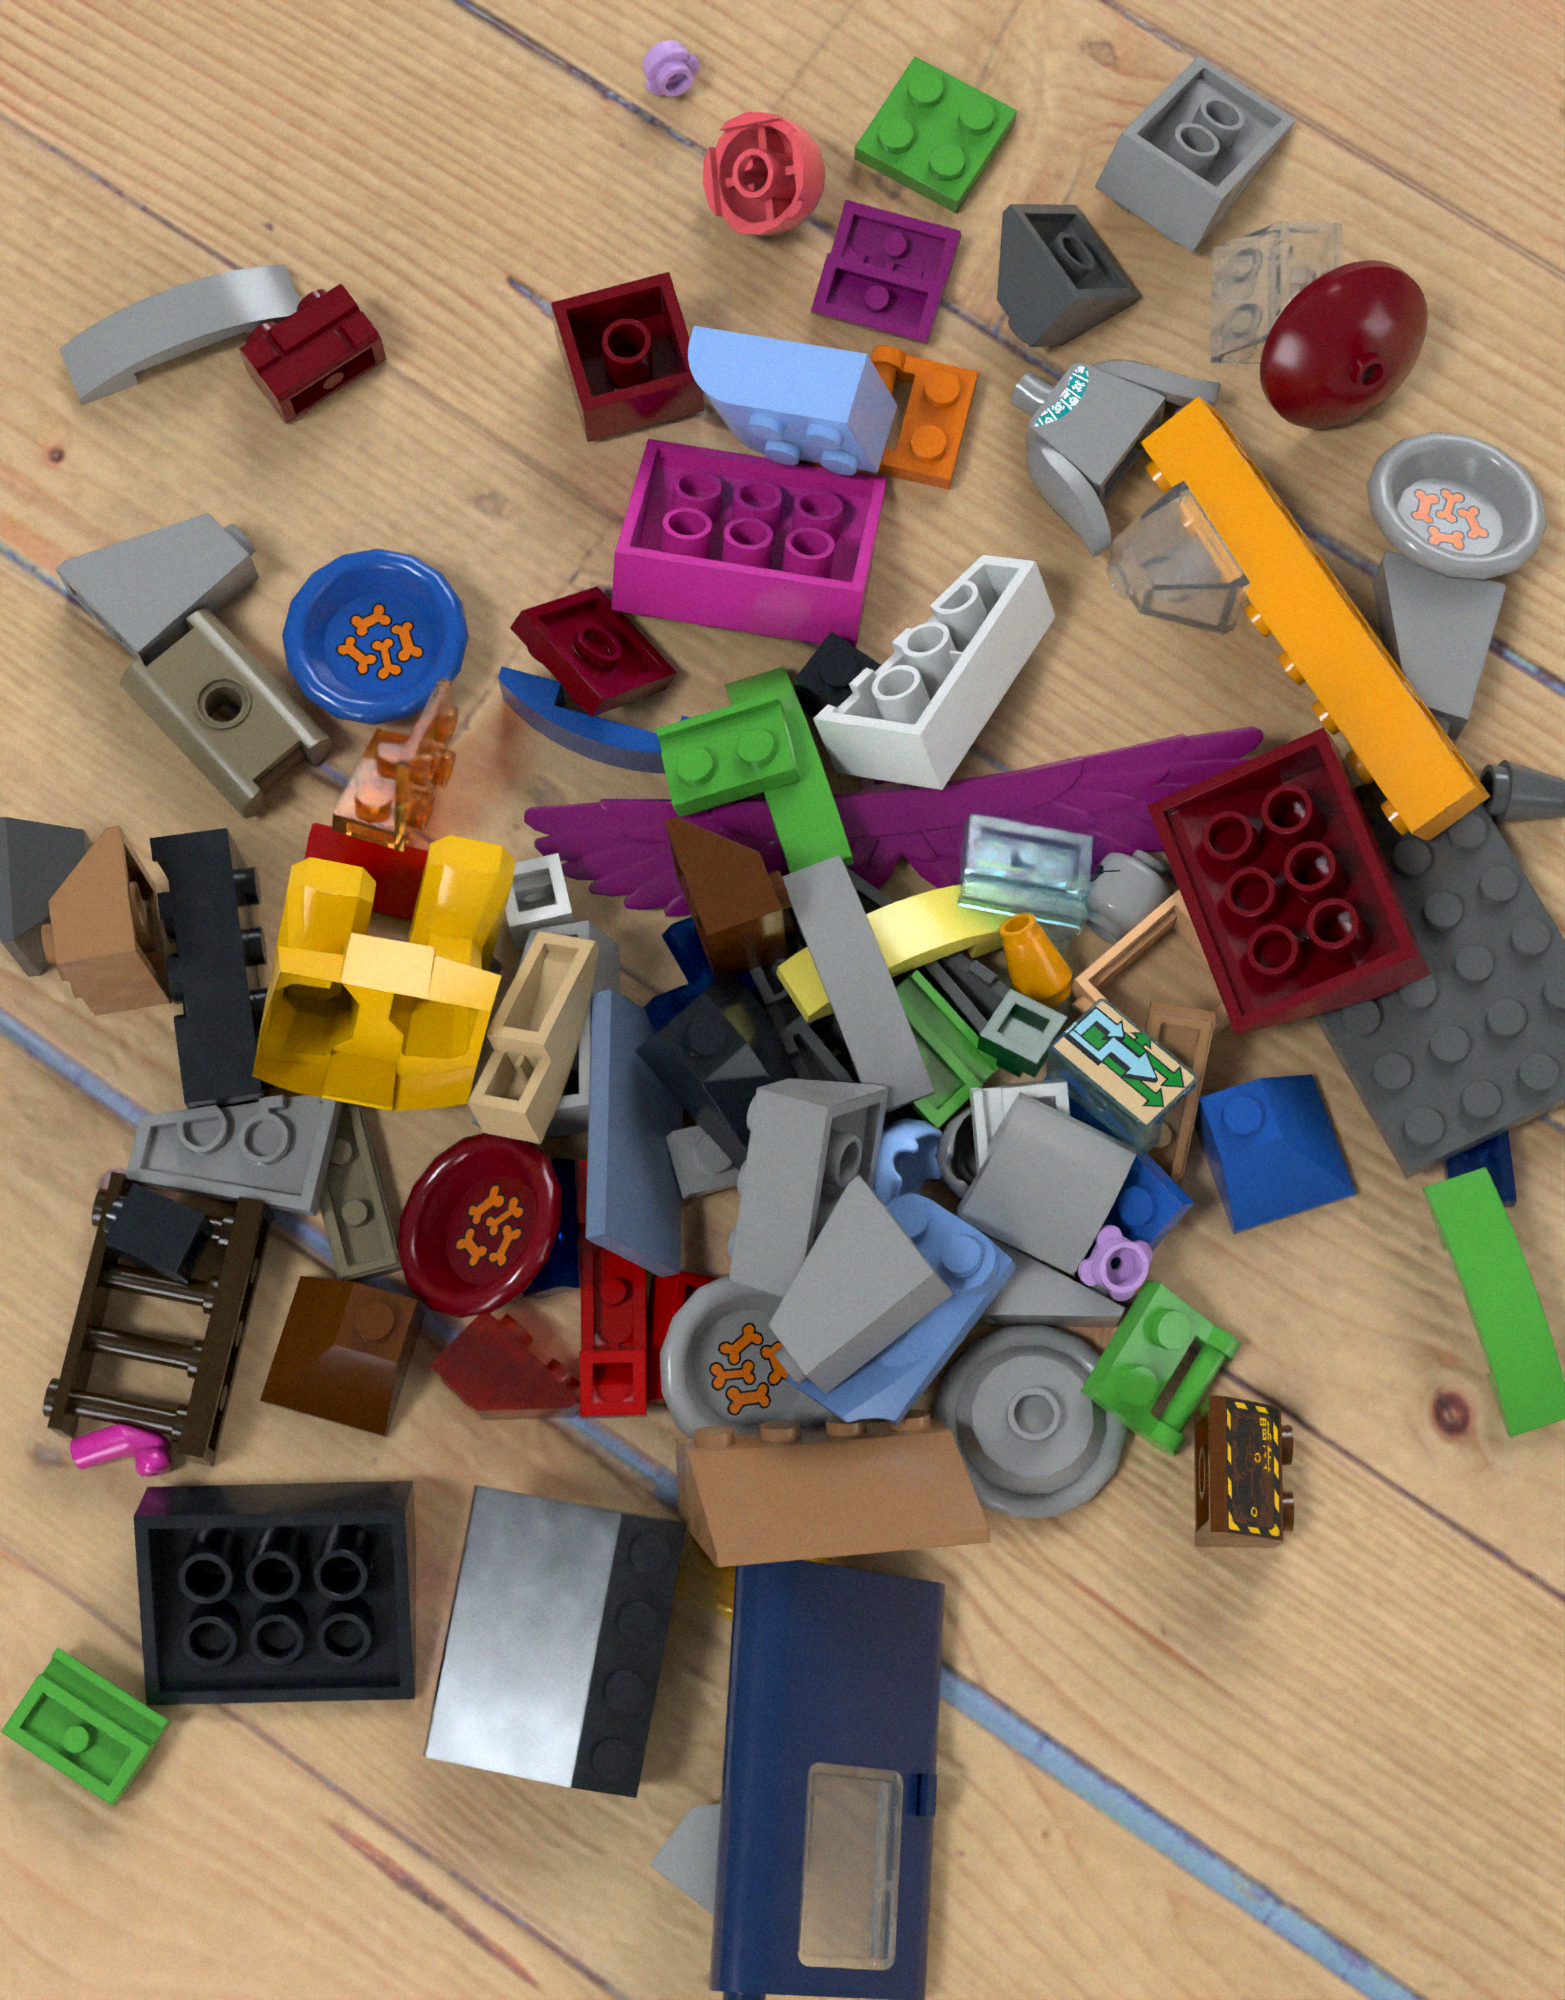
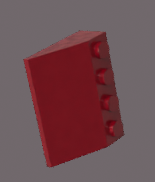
M1324 727L1147 805L1231 1025L1237 1036L1366 1002L1432 975L1341 752Z

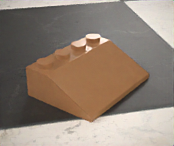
M910 1410L898 1427L890 1421L866 1423V1419L846 1423L839 1417L832 1416L825 1420L826 1427L800 1429L799 1422L778 1420L762 1423L760 1425V1432L734 1434V1428L707 1426L695 1429L694 1438L675 1439L679 1519L682 1523L687 1524L686 1528L717 1568L990 1543L989 1525L952 1431L936 1418H930V1412Z

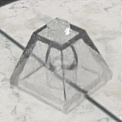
M1185 481L1169 489L1113 540L1108 561L1109 566L1106 567L1109 581L1116 593L1122 599L1129 597L1140 614L1223 635L1235 629L1250 585V581Z

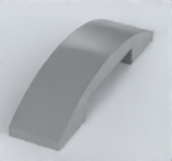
M269 265L229 271L179 285L125 307L71 339L60 348V352L79 400L84 405L137 385L138 381L134 373L247 331L250 334L263 323L272 321L278 324L297 312L296 309L300 299L285 265Z
M837 855L783 876L792 912L809 949L848 1048L859 1082L889 1088L885 1113L935 1094L886 962L841 856Z

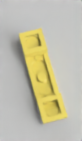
M983 882L953 885L917 894L866 914L892 978L964 949L974 959L1002 948L1003 944L999 927L1006 919L1017 913L996 883ZM808 947L794 954L777 967L776 975L807 1023L833 1013Z

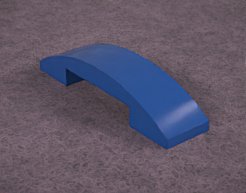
M501 667L498 680L503 700L526 723L548 739L568 750L611 766L634 771L665 774L661 756L662 750L656 733L566 709L563 687L560 682ZM682 715L681 721H682V720H685V719H689L690 717H686V716H683V715Z

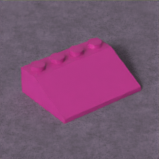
M648 439L615 549L611 610L633 613L644 617L652 616L695 623L706 627L713 626L756 633L768 637L775 636L818 643L820 645L832 631L856 648L887 477L858 472L853 475H842L821 466L802 463L785 465L765 457Z

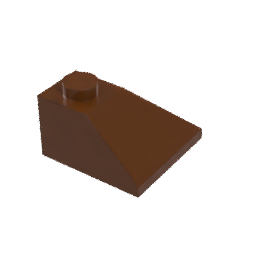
M300 1276L260 1401L386 1438L426 1313L417 1299L352 1281Z

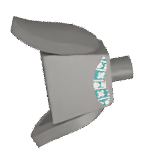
M1124 359L1096 362L1092 366L1082 362L1074 363L1055 387L1031 372H1027L1020 379L1012 393L1010 402L1032 416L1027 425L1026 449L1028 453L1025 459L1030 477L1041 497L1083 541L1092 558L1112 546L1110 527L1103 506L1145 451L1140 442L1163 424L1164 419L1173 417L1198 396L1215 407L1221 386L1219 382L1194 379L1152 364Z

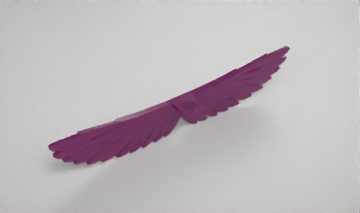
M1251 726L1191 736L1179 734L1025 769L948 781L943 790L908 784L880 785L890 783V781L863 777L859 779L861 792L832 794L854 864L847 865L846 867L878 890L889 879L901 856L906 857L916 872L938 889L957 885V883L959 885L990 883L988 880L990 879L1000 886L1013 890H1024L1028 888V882L1025 878L1042 885L1062 884L1064 882L1062 875L1073 879H1087L1092 875L1098 866L1097 864L1109 853L1117 852L1132 856L1135 850L1144 852L1164 851L1147 805L1253 759L1241 757L1258 747L1264 739L1263 732L1258 727ZM742 798L680 817V819L760 852L768 874L778 870L782 877L790 874L765 798ZM600 799V802L540 806L525 810L524 822L533 830L549 835L534 840V847L543 856L558 853L560 861H568L561 864L563 876L575 880L593 881L588 888L591 894L610 897L628 895L624 899V906L627 909L648 910L666 906L664 912L667 917L690 914L674 871L664 824L665 820L674 817L679 818L671 799Z

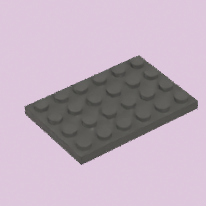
M1373 781L1369 785L1364 783L1355 787L1432 975L1375 999L1313 1016L1405 1178L1408 1179L1565 1104V940L1489 813H1486L1483 803L1427 842L1411 834L1410 831L1401 835L1395 829L1380 806L1387 798L1377 783Z

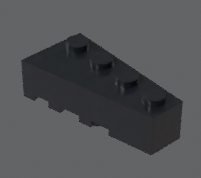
M227 828L150 838L152 860L160 865L168 879L170 892L157 893L160 920H164L167 939L170 944L177 943L178 953L168 955L166 966L174 1003L176 1005L183 1004L184 1014L174 1016V1027L185 1105L188 1109L212 1105L223 1108L259 1102V1098L271 1097L270 1088L277 1086L252 1076L268 988L259 989L257 966L267 965V948L263 928H253L251 905L261 904V890L256 867L247 868Z

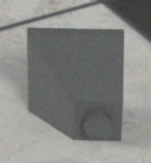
M1010 204L1003 211L997 301L1009 317L1008 324L1012 332L1021 341L1028 344L1029 347L1062 346L1134 305L1141 298L1076 205Z
M0 817V942L28 977L41 976L52 964L47 962L41 936V926L51 923L48 901L92 847L93 843L83 829Z

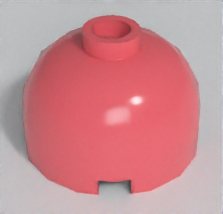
M745 112L728 120L720 129L725 132L719 138L716 148L709 147L704 158L703 187L709 207L716 216H722L732 226L730 229L739 234L774 236L799 227L815 210L824 191L825 166L818 144L806 128L779 114Z

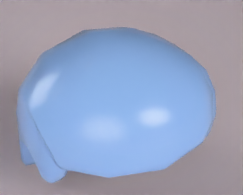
M905 1118L894 1121L883 1128L873 1191L885 1206L894 1198L905 1195L907 1192L921 1195V1187L926 1181L932 1179L940 1180L942 1178L937 1159L938 1142L942 1138V1132L931 1123Z

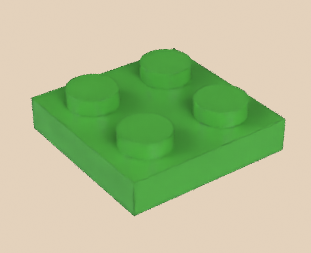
M914 56L855 146L854 159L957 214L1014 126L1017 110Z

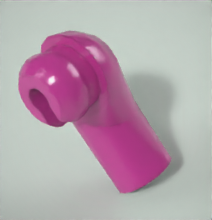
M115 1424L72 1439L70 1443L72 1459L75 1465L82 1470L119 1457L135 1458V1469L138 1475L153 1477L168 1472L172 1464L171 1457L168 1454V1449L172 1446L162 1433L125 1424Z

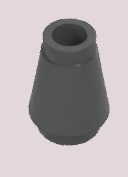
M1507 760L1501 761L1498 766L1487 765L1483 769L1479 781L1490 797L1482 803L1486 808V813H1489L1495 822L1565 818L1564 779Z

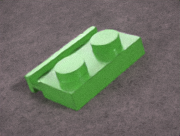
M777 692L655 729L657 738L660 741L661 756L672 805L679 818L801 781L789 730L783 714V706Z
M913 970L896 987L935 1094L909 1105L924 1121L931 1123L938 1129L970 1098L969 1088H980L1000 1068L996 1066V1058L977 1049L978 1035L918 970Z
M56 1648L52 1654V1660L44 1672L38 1675L1 1730V1733L108 1804L117 1806L155 1749L154 1746L162 1733L169 1728L172 1721L63 1649Z

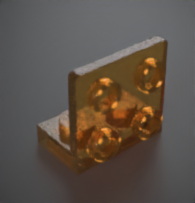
M439 678L410 737L379 728L376 729L333 812L332 831L404 852L415 829L421 831L426 829L434 807L435 796L433 792L436 786L444 788L447 786L456 759V752L448 750V744L453 738L459 717V708L451 706L452 681Z

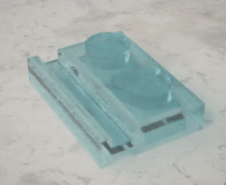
M971 813L964 824L960 868L961 893L958 896L957 905L1009 916L1019 913H1031L1040 922L1081 929L1088 919L1086 899L1090 892L1093 837Z

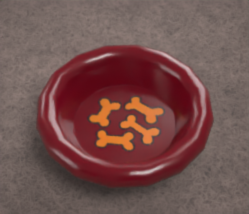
M480 1133L462 1138L431 1161L412 1186L400 1218L398 1257L407 1285L429 1309L458 1318H465L494 1312L526 1290L547 1263L560 1229L561 1187L550 1158L533 1142Z

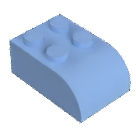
M699 326L693 327L688 346V362L691 373L731 433L744 446L761 452L767 458L785 465H797L800 459L820 463L827 470L842 475H853L856 473V470L878 473L897 404L868 354Z

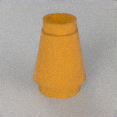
M1019 913L1009 917L1000 925L999 932L1002 937L1011 988L1049 1008L1057 1006L1071 993L1072 986L1070 980L1072 978V969L1042 927L1037 923L1033 914Z

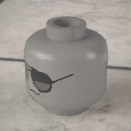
M1135 850L1132 856L1117 852L1109 853L1101 860L1078 894L1079 904L1084 911L1081 921L1097 936L1115 945L1172 895L1169 885L1163 879L1167 869L1157 859L1141 850Z

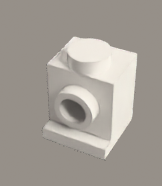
M558 853L515 863L513 884L505 909L515 948L525 946L530 930L574 923Z

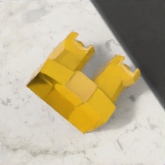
M448 835L430 843L407 942L367 935L376 881L363 867L313 857L292 865L272 973L265 999L252 1076L296 1093L389 1111L432 1109L467 1104L502 975L489 972L488 970L513 884L514 858L502 845ZM343 984L346 989L340 995ZM340 995L335 1001L331 1000V998Z

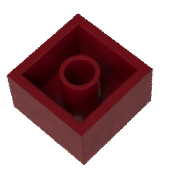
M669 272L551 302L557 342L587 442L704 411L703 391L695 381L688 362L690 338Z

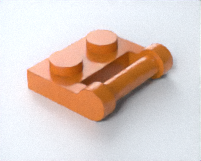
M875 346L870 359L890 394L892 395L895 380L913 384L896 450L884 449L878 474L950 490L977 384L978 371L909 356L893 346Z

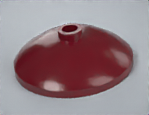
M1376 260L1358 261L1340 266L1323 274L1307 285L1290 301L1279 315L1270 330L1262 351L1260 382L1269 404L1286 421L1296 426L1311 429L1342 425L1356 420L1380 406L1408 377L1419 357L1425 340L1428 309L1424 294L1419 285L1401 268L1391 263Z

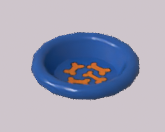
M379 548L341 555L313 572L291 600L282 633L287 669L306 698L338 719L370 725L409 719L438 701L461 671L469 638L463 603L445 576L414 555Z

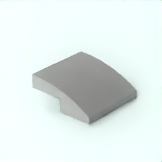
M1019 1092L989 1142L988 1157L958 1205L957 1217L977 1230L1074 1276L1123 1186L1137 1155L1136 1148Z

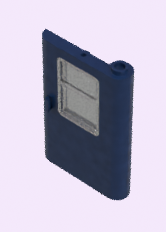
M806 1560L736 1566L709 1990L722 1991L723 2000H766V1994L925 2000L933 1829L937 1791L936 1766L945 1597L944 1584Z

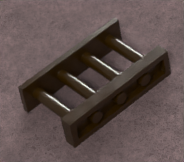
M112 1172L108 1189L100 1188L93 1204L92 1225L98 1228L60 1379L52 1378L46 1390L43 1415L49 1417L47 1428L61 1437L74 1439L78 1419L83 1417L172 1435V1442L179 1443L177 1454L188 1462L214 1467L274 1213L265 1201L239 1196L235 1214L227 1212L224 1218L205 1215L215 1227L209 1242L217 1243L219 1251L225 1252L220 1277L212 1275L209 1281L190 1278L187 1286H184L151 1270L118 1264L119 1256L104 1243L108 1234L103 1230L107 1213L119 1196L127 1197L133 1185L125 1174ZM111 1289L203 1307V1313L210 1315L205 1339H196L192 1345L102 1327ZM95 1353L187 1370L188 1377L195 1379L189 1404L180 1403L178 1409L86 1391Z

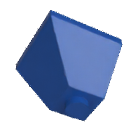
M1312 1074L1259 1078L1199 1098L1194 1127L1233 1235L1332 1204L1357 1194Z

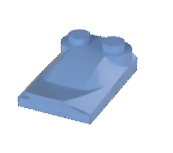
M909 1192L894 1198L886 1207L953 1294L827 1395L808 1378L800 1385L789 1374L785 1380L846 1423L861 1419L877 1418L888 1420L898 1427L1016 1271L1013 1260L982 1232L931 1199Z

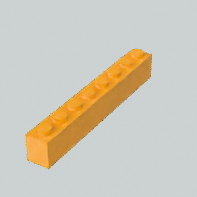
M1198 396L1142 440L1140 443L1152 459L1145 466L1148 473L1165 494L1169 495L1174 491L1185 508L1178 512L1181 521L1199 542L1205 538L1210 542L1218 554L1211 559L1213 567L1231 589H1235L1239 585L1251 602L1244 607L1248 618L1264 637H1268L1273 633L1284 649V652L1277 656L1280 664L1297 685L1301 686L1307 682L1318 698V701L1311 705L1314 713L1332 735L1341 731L1353 749L1346 754L1348 762L1367 785L1375 781L1382 790L1387 800L1380 806L1395 829L1401 835L1410 831L1411 834L1429 842L1488 799L1490 795L1219 411Z

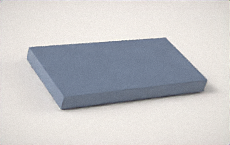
M611 988L593 993L585 1237L587 1240L662 1278L681 1274L682 1195L666 1136L672 1131L683 1129V1106L635 1052L642 1043L666 1022Z

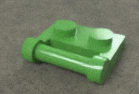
M1147 1280L1082 1387L1081 1392L1151 1446L1167 1455L1175 1457L1185 1441V1437L1181 1434L1223 1362H1231L1241 1343L1231 1334L1214 1326L1162 1283ZM1194 1341L1201 1347V1350L1158 1420L1150 1412L1190 1344Z

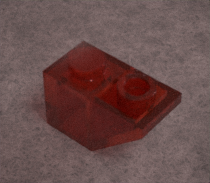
M491 1313L478 1315L429 1365L435 1376L481 1420L575 1418L580 1412V1398L574 1394L580 1387V1382L555 1358H552L544 1365L527 1348L534 1339L507 1313L499 1321Z

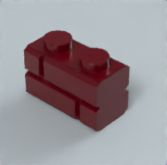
M342 284L337 285L328 292L324 289H318L309 293L299 302L296 309L297 312L278 324L270 321L259 325L248 335L246 344L239 348L250 377L264 396L268 398L272 407L286 424L386 360L382 339L378 331L364 312H361L358 304Z

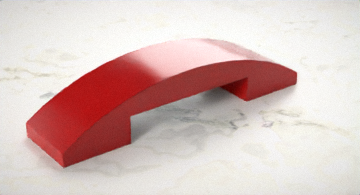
M578 1159L581 1351H579L580 1418L647 1417L646 1269L586 1239L588 1159Z

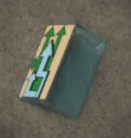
M1106 999L1097 1000L1048 1047L1046 1076L1049 1079L1063 1078L1066 1080L1068 1095L1124 1143L1135 1147L1137 1154L1141 1157L1146 1155L1160 1141L1163 1118L1196 1087L1197 1075Z

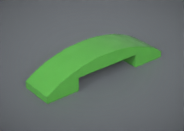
M784 666L725 684L731 705L772 692H777L781 700L801 781L765 791L763 794L789 873L796 872L837 855L841 856L845 866L854 864L817 748Z
M1482 1167L1423 1187L1422 1190L1443 1250H1448L1487 1361L1490 1370L1487 1377L1508 1436L1513 1437L1564 1420L1565 1381L1554 1342L1523 1252L1487 1168Z

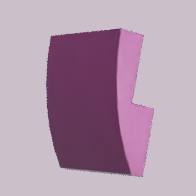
M845 200L831 253H827L811 312L927 345L962 236L961 231Z

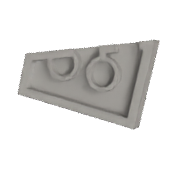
M277 1095L259 1098V1102L223 1108L212 1105L141 1116L126 1176L132 1183L140 1186L236 1203L239 1196L265 1201L270 1209L317 1216L343 1102L310 1095L289 1098Z

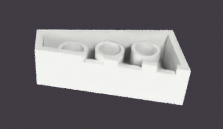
M982 555L930 605L933 616L926 623L912 629L906 628L892 642L895 653L875 672L865 668L849 683L852 694L838 708L828 704L813 718L836 773L943 790L1056 617L1036 561Z

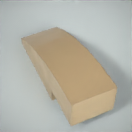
M541 931L537 932L486 1033L494 1050L467 1102L483 1133L538 1144L542 1143L558 1107L583 1031L599 947L595 940Z

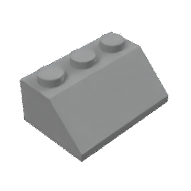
M788 1078L757 1088L756 1095L752 1099L747 1113V1127L751 1131L747 1159L741 1166L737 1180L738 1192L741 1194L738 1220L732 1229L728 1241V1254L732 1258L729 1281L784 1297L848 1183L860 1175L873 1190L889 1092L888 1087L876 1084Z

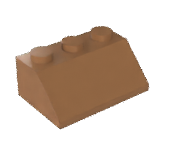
M108 827L50 898L48 903L51 923L41 926L42 944L47 962L49 964L56 963L61 980H69L74 997H81L95 1016L171 1003L155 883L121 827Z

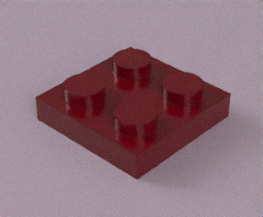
M598 586L522 610L510 627L527 646L531 656L550 671L567 690L572 701L582 707L591 717L664 691L677 674L673 667L621 611L611 610V600Z

